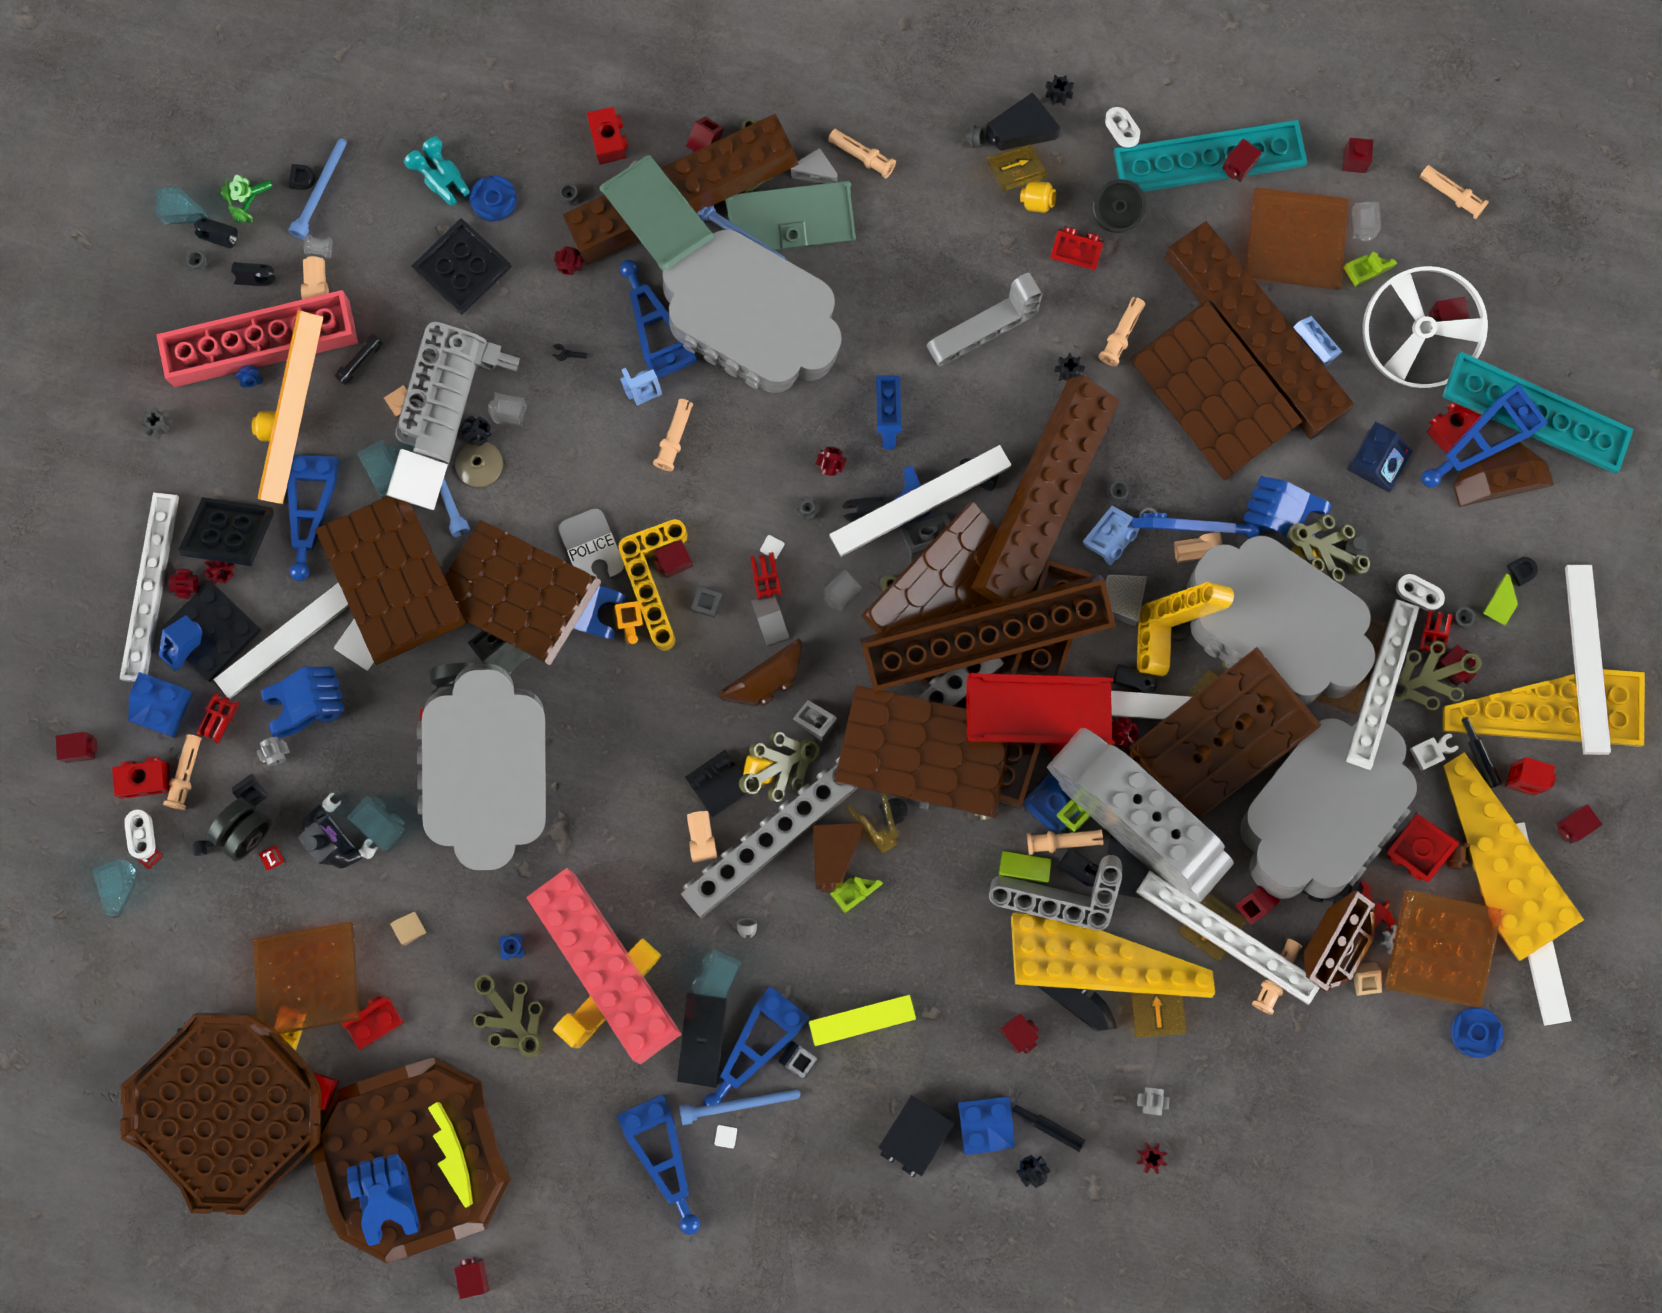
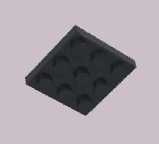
M460 218L411 267L452 307L463 315L512 266L469 224Z
M202 497L178 549L180 556L252 566L274 515L273 508Z
M209 580L157 632L162 636L163 629L185 615L191 621L197 622L202 629L201 643L188 655L186 660L207 681L211 682L262 629Z

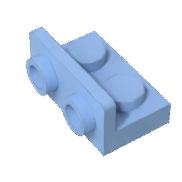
M1312 316L1299 321L1294 326L1295 331L1324 367L1328 366L1342 353L1341 349Z
M626 367L621 369L624 377L620 378L624 391L629 400L634 399L637 406L662 395L653 369L641 371L632 379Z
M1111 506L1083 540V544L1086 548L1102 556L1107 564L1112 565L1115 560L1121 557L1127 545L1137 537L1140 529L1132 528V518L1134 517Z

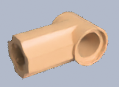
M316 256L303 259L304 284L301 285L302 300L328 294L329 288L325 277L324 259Z
M1208 533L1195 539L1175 541L1174 553L1177 563L1201 560L1210 548L1223 545L1221 533Z
M708 811L687 814L691 836L689 844L693 863L717 859L715 838L712 837Z

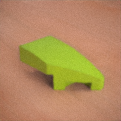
M1372 252L1369 256L1364 255L1347 263L1343 268L1353 285L1357 287L1393 268L1397 262L1394 259L1388 261L1380 258L1378 253Z
M1505 573L1495 589L1496 592L1483 611V614L1503 625L1507 624L1518 606L1511 577L1507 573Z
M854 877L848 879L841 888H836V891L831 892L830 895L845 914L883 883L880 880L873 881Z

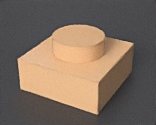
M404 385L384 397L397 419H399L407 392Z

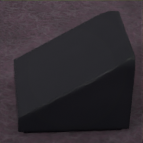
M250 774L232 787V793L237 799L246 798L254 806L268 797L253 774Z
M792 1041L780 1057L779 1063L804 1079L817 1058Z

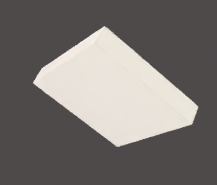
M400 449L386 495L434 510L448 464Z

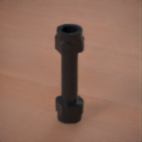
M371 334L364 340L365 346L345 368L341 366L334 375L344 385L352 380V373L372 351L376 353L383 344L374 334Z

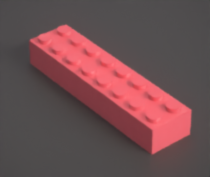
M340 290L156 334L165 379L173 387H179L237 373L244 366L258 368L287 361L298 311L323 317L315 354L358 344L350 300L344 291Z
M566 868L526 897L633 1061L641 1065L682 1034L575 873Z

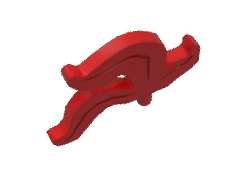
M1361 882L1360 885L1363 889L1361 894L1375 904V928L1383 920L1387 924L1386 930H1391V926L1395 925V921L1391 912L1387 909L1390 902L1386 901L1381 905L1378 902L1372 901L1370 885L1366 882Z

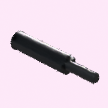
M1462 718L1461 721L1471 740L1468 742V745L1484 780L1491 789L1500 786L1502 781L1482 738L1477 737L1469 718Z
M1018 1105L1014 1106L1013 1112L1033 1122L1035 1128L1073 1148L1078 1153L1083 1148L1086 1139L1081 1138L1041 1114L1036 1116Z

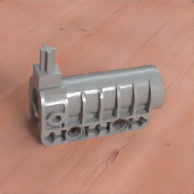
M431 322L427 325L419 346L395 430L396 438L404 444L414 446L413 453L449 464L475 371L479 367L494 371L495 367L499 366L516 372L520 358L501 353L500 345L486 342V339L477 334L440 322ZM434 328H438L440 334L429 331H433ZM434 338V339H435V345H438V346H434L433 344H428V343H430V342H431V339ZM427 350L432 351L431 355L422 353H427ZM423 366L429 367L428 370L423 371ZM420 376L426 377L422 384V390L416 389L419 385ZM414 395H418V396H419L418 399H414V398H410V397H411V396L414 397ZM406 408L412 412H419V414L415 413V416L410 415L411 412L406 411ZM407 420L413 421L411 423L410 429L406 428Z

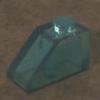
M167 186L165 189H156V216L164 225L195 223L200 218L210 219L204 209L180 188Z
M122 859L92 869L107 917L116 918L121 915L136 885L134 880L136 872L133 865Z

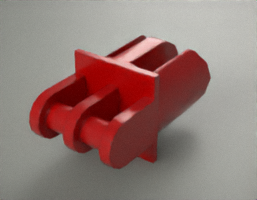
M774 552L769 553L772 574H768L764 554L759 555L763 574L761 576L758 574L755 556H750L758 600H761V597L764 596L771 598V595L774 594L781 596L782 592ZM776 582L777 587L770 588L769 584ZM766 584V589L759 590L760 585Z
M1428 610L1419 652H1431V644H1426L1425 641L1434 642L1439 640L1445 644V648L1447 647L1452 614L1448 613L1444 632L1440 631L1443 612H1438L1434 630H1429L1433 610ZM1435 644L1433 650L1439 653L1443 650V647L1436 646Z
M215 693L208 707H205L207 712L196 734L199 736L204 735L219 744L230 720L234 722L233 717L238 709L239 702H231L228 697L222 698L219 693ZM219 704L217 712L214 711L216 705ZM226 708H229L227 715H223Z

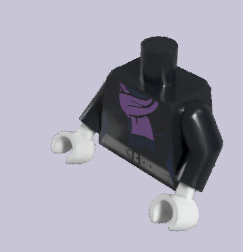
M330 793L323 800L322 806L318 805L303 818V833L299 836V840L304 848L311 853L319 864L333 865L340 869L360 861L362 857L372 858L378 847L369 848L373 842L372 839L365 840L361 849L358 850L333 818L327 814V812H333L341 803V800L336 804L332 803L330 798L334 793Z

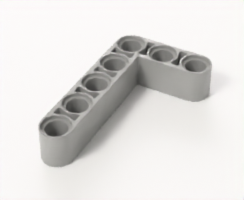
M1025 273L1012 282L1009 298L935 337L926 347L938 367L944 366L1036 315L1039 311L1042 292L1031 274Z
M1114 855L1102 858L1091 897L1007 876H997L990 884L989 899L998 907L1093 930H1104L1110 923L1121 884L1122 862ZM1107 868H1114L1117 871L1114 873H1108L1105 870ZM1004 889L1006 893L1001 894L996 892L995 890ZM1102 890H1107L1110 892V894L1102 895L1099 892ZM1021 895H1028V896H1030L1031 898H1030V899H1022L1020 896H1021ZM1049 900L1053 901L1055 904L1047 905L1044 902ZM1074 906L1078 907L1080 910L1071 911L1069 908ZM1099 912L1103 913L1104 916L1096 917L1093 914Z

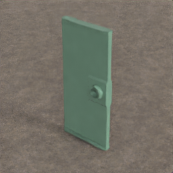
M650 155L645 156L612 179L606 181L599 188L651 254L662 271L668 270L714 238L713 233Z
M849 180L742 193L724 200L728 211V220L773 250L856 241L851 202V183Z

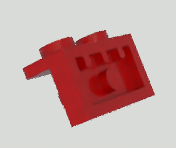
M1064 226L1063 230L1058 229L1050 258L1096 270L1104 241L1100 240V236L1088 232L1086 236L1077 234V229Z
M379 995L367 1002V1008L362 1011L356 1009L345 1016L346 1021L341 1023V1025L348 1030L359 1050L364 1049L404 1024L390 997L381 998Z

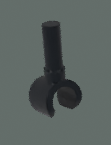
M559 343L553 345L556 350H562L558 355L552 354L558 361H564L567 357L587 358V353L566 350Z
M209 840L195 841L193 844V854L195 856L207 855V847H212L214 844Z

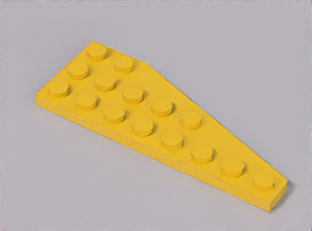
M1603 669L1610 745L1644 746L1645 672ZM1575 674L1443 707L1442 732L1467 734L1461 720L1464 717H1468L1477 735L1582 742Z
M1464 752L1442 766L1450 794L1453 797L1458 820L1461 823L1465 843H1470V848H1467L1477 875L1480 885L1479 889L1485 901L1488 918L1517 960L1521 961L1584 919Z
M1013 913L1011 916L1015 984L1213 998L1215 994L1213 971L1102 930H1093L1025 913Z

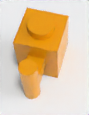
M639 601L613 605L612 612L615 630L624 629L625 643L627 645L635 644L638 641L635 627L643 625Z

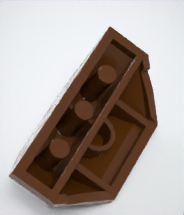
M1520 442L1462 469L1453 483L1459 507L1554 485L1547 462Z
M800 638L719 691L718 694L721 700L755 707L759 704L764 706L774 699L773 695L778 691L785 692L794 685L793 681L797 678L803 647Z
M1354 890L1327 909L1304 950L1306 978L1324 991H1329L1334 987L1351 981L1375 937L1373 912L1375 911V904L1358 891Z

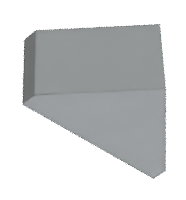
M820 148L799 160V165L791 168L792 179L815 184L838 182L837 172Z
M771 595V598L764 596L761 597V600H752L751 603L766 646L790 639L775 595Z
M809 700L793 718L795 722L822 743L838 724L837 718L833 714Z

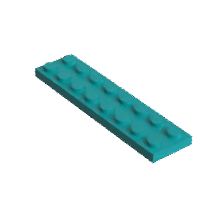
M1298 120L1145 143L1133 147L1114 148L1113 151L1118 179L1130 180L1137 184L1143 192L1231 179L1226 175L1222 167L1225 159L1243 138L1262 152L1257 164L1246 176L1306 167L1307 158Z
M1464 352L1457 354L1442 395L1443 398L1482 415L1498 397L1514 385L1520 384L1548 422L1530 437L1610 473L1616 474L1620 471L1634 430L1633 428ZM1503 406L1491 418L1521 432Z

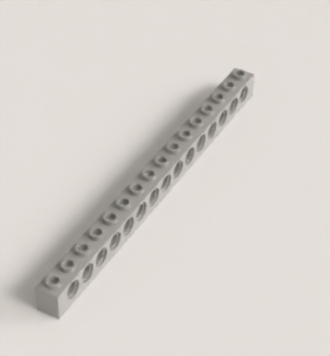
M1000 658L979 663L980 672L978 673L996 674L1003 668L1004 663ZM967 667L949 671L943 677L939 674L929 682L931 687L925 692L922 689L919 690L912 697L930 701L931 695L939 694L943 698L941 704L956 707L966 699V680L970 672L967 670ZM953 678L959 679L962 686L959 689H952L948 684L949 680ZM840 756L835 760L837 765L831 770L827 767L816 776L818 780L813 785L808 783L797 792L799 796L796 799L785 801L778 808L780 810L778 814L774 817L769 815L759 824L761 826L760 829L755 833L749 831L740 839L742 843L737 848L730 847L721 855L723 859L716 865L714 863L709 864L702 871L704 875L697 881L693 878L682 887L684 892L681 895L701 919L858 789L857 787L834 782ZM819 788H828L831 792L830 796L827 799L818 798L816 793ZM802 803H808L812 809L809 814L801 815L797 811L798 806ZM782 819H789L792 821V827L788 831H782L778 827L779 822ZM765 834L773 837V843L769 847H763L759 843L760 838ZM746 850L752 851L754 859L750 863L742 862L740 859L742 852ZM726 866H731L735 869V874L730 879H724L721 876L722 869ZM707 882L714 883L716 887L711 895H705L702 892V887Z

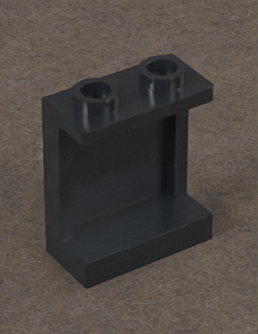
M910 1095L902 1111L878 1147L882 1150L880 1155L891 1163L895 1159L902 1163V1170L912 1177H915L916 1174L922 1177L954 1123Z

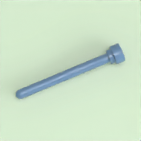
M343 138L337 141L300 218L292 222L288 229V232L296 238L305 240L309 233L308 222L346 147L347 142Z
M714 206L705 207L697 213L702 221H713L725 230L736 231L785 259L783 255L716 213Z
M443 479L440 494L451 519L449 529L452 537L461 536L459 531L463 530L464 534L469 533L470 527L467 520L460 517L447 483Z
M798 1089L722 1102L715 1106L695 1107V1105L690 1106L689 1103L679 1105L682 1126L693 1124L692 1121H696L698 1117L795 1100L800 1097L801 1093Z

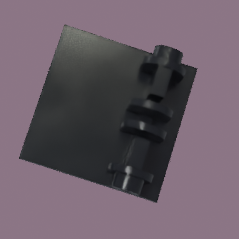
M723 750L685 776L712 817L746 795L739 787V781L743 774L726 750Z

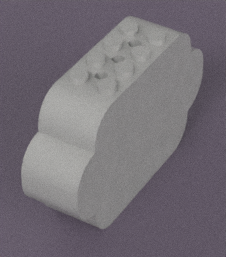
M733 230L715 232L713 234L714 238L674 264L668 270L663 271V291L670 303L669 326L673 336L683 343V347L689 352L696 353L697 351L704 355V359L710 364L716 365L718 363L725 367V372L733 377L740 376L746 380L745 383L754 389L759 387L771 393L784 392L791 388L798 378L806 381L818 380L824 377L833 366L841 345V331L836 322L831 319L835 305V298L831 288L822 280Z
M1267 536L1252 537L1244 542L1240 549L1224 544L1214 546L1203 555L1188 580L1187 589L1205 582H1212L1229 586L1234 592L1233 602L1227 609L1191 620L1192 635L1205 648V652L1214 658L1219 657L1230 668L1254 648L1258 647L1264 657L1268 659L1305 706L1312 703L1320 694L1328 698H1341L1348 695L1373 667L1375 661L1374 647L1370 640L1364 636L1371 620L1370 611L1366 603L1273 538Z
M494 664L470 665L457 675L453 689L440 690L430 696L424 706L422 721H418L417 739H422V745L418 746L417 765H422V770H418L417 789L422 790V795L418 797V815L423 814V827L427 836L439 845L454 846L455 854L464 866L473 870H495L503 867L510 861L515 851V845L534 841L541 835L545 827V714L539 697L529 690L514 688L511 676L502 667Z
M1331 718L1319 721L1321 726L1298 744L1251 803L1241 821L1240 834L1245 845L1254 852L1249 864L1251 877L1268 894L1276 898L1287 899L1297 896L1304 890L1316 898L1325 899L1336 896L1347 884L1354 885L1367 869L1366 867L1381 851V848L1411 811L1407 807L1415 798L1417 783L1412 772L1402 764L1406 756L1405 741L1400 733L1387 723H1385L1373 766L1371 770L1346 762L1358 722L1351 727L1339 719Z
M1080 728L1047 766L1051 774L1059 781V786L1073 801L1130 853L1146 865L1149 870L1168 883H1171L1190 899L1202 902L1234 864L1232 858L1223 850L1225 848L1224 844L1210 829L1131 757L1117 747L1108 745L1092 731Z

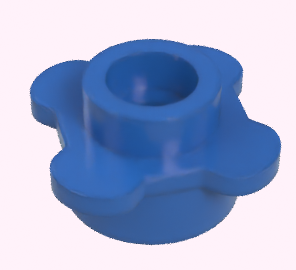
M244 366L236 374V379L240 380L241 387H254L257 384L263 383V377L259 376V370L254 366Z
M521 934L500 937L499 944H501L502 951L500 956L503 960H509L510 957L522 958L525 955V950L522 948L524 938ZM513 944L514 949H510V945Z

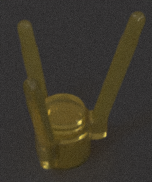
M885 794L882 795V801L890 831L884 828L876 832L864 815L860 817L852 806H848V810L856 821L863 823V829L873 840L881 854L895 847L898 844L895 838L900 836L895 828Z

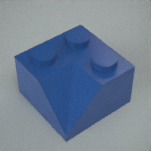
M139 672L129 695L128 722L175 738L193 693L183 687Z
M1009 1096L957 1102L963 1152L965 1155L1014 1148L1013 1121Z

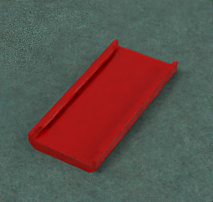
M970 673L966 680L968 741L1067 744L1080 728H1086L1103 739L1108 745H1114L1115 741H1112L1111 682H1113V678Z

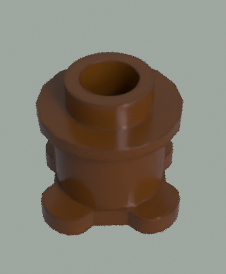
M1459 842V845L1444 863L1447 864V868L1462 869L1463 865H1468V861H1465L1466 849L1470 848V843Z

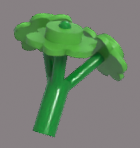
M235 175L233 182L230 183L229 179L225 178V185L221 186L222 191L220 193L223 199L229 202L228 209L234 220L242 224L246 222L252 224L253 217L246 213L255 195L272 189L270 180L250 187L249 180L241 175ZM233 200L245 202L242 209L232 206Z

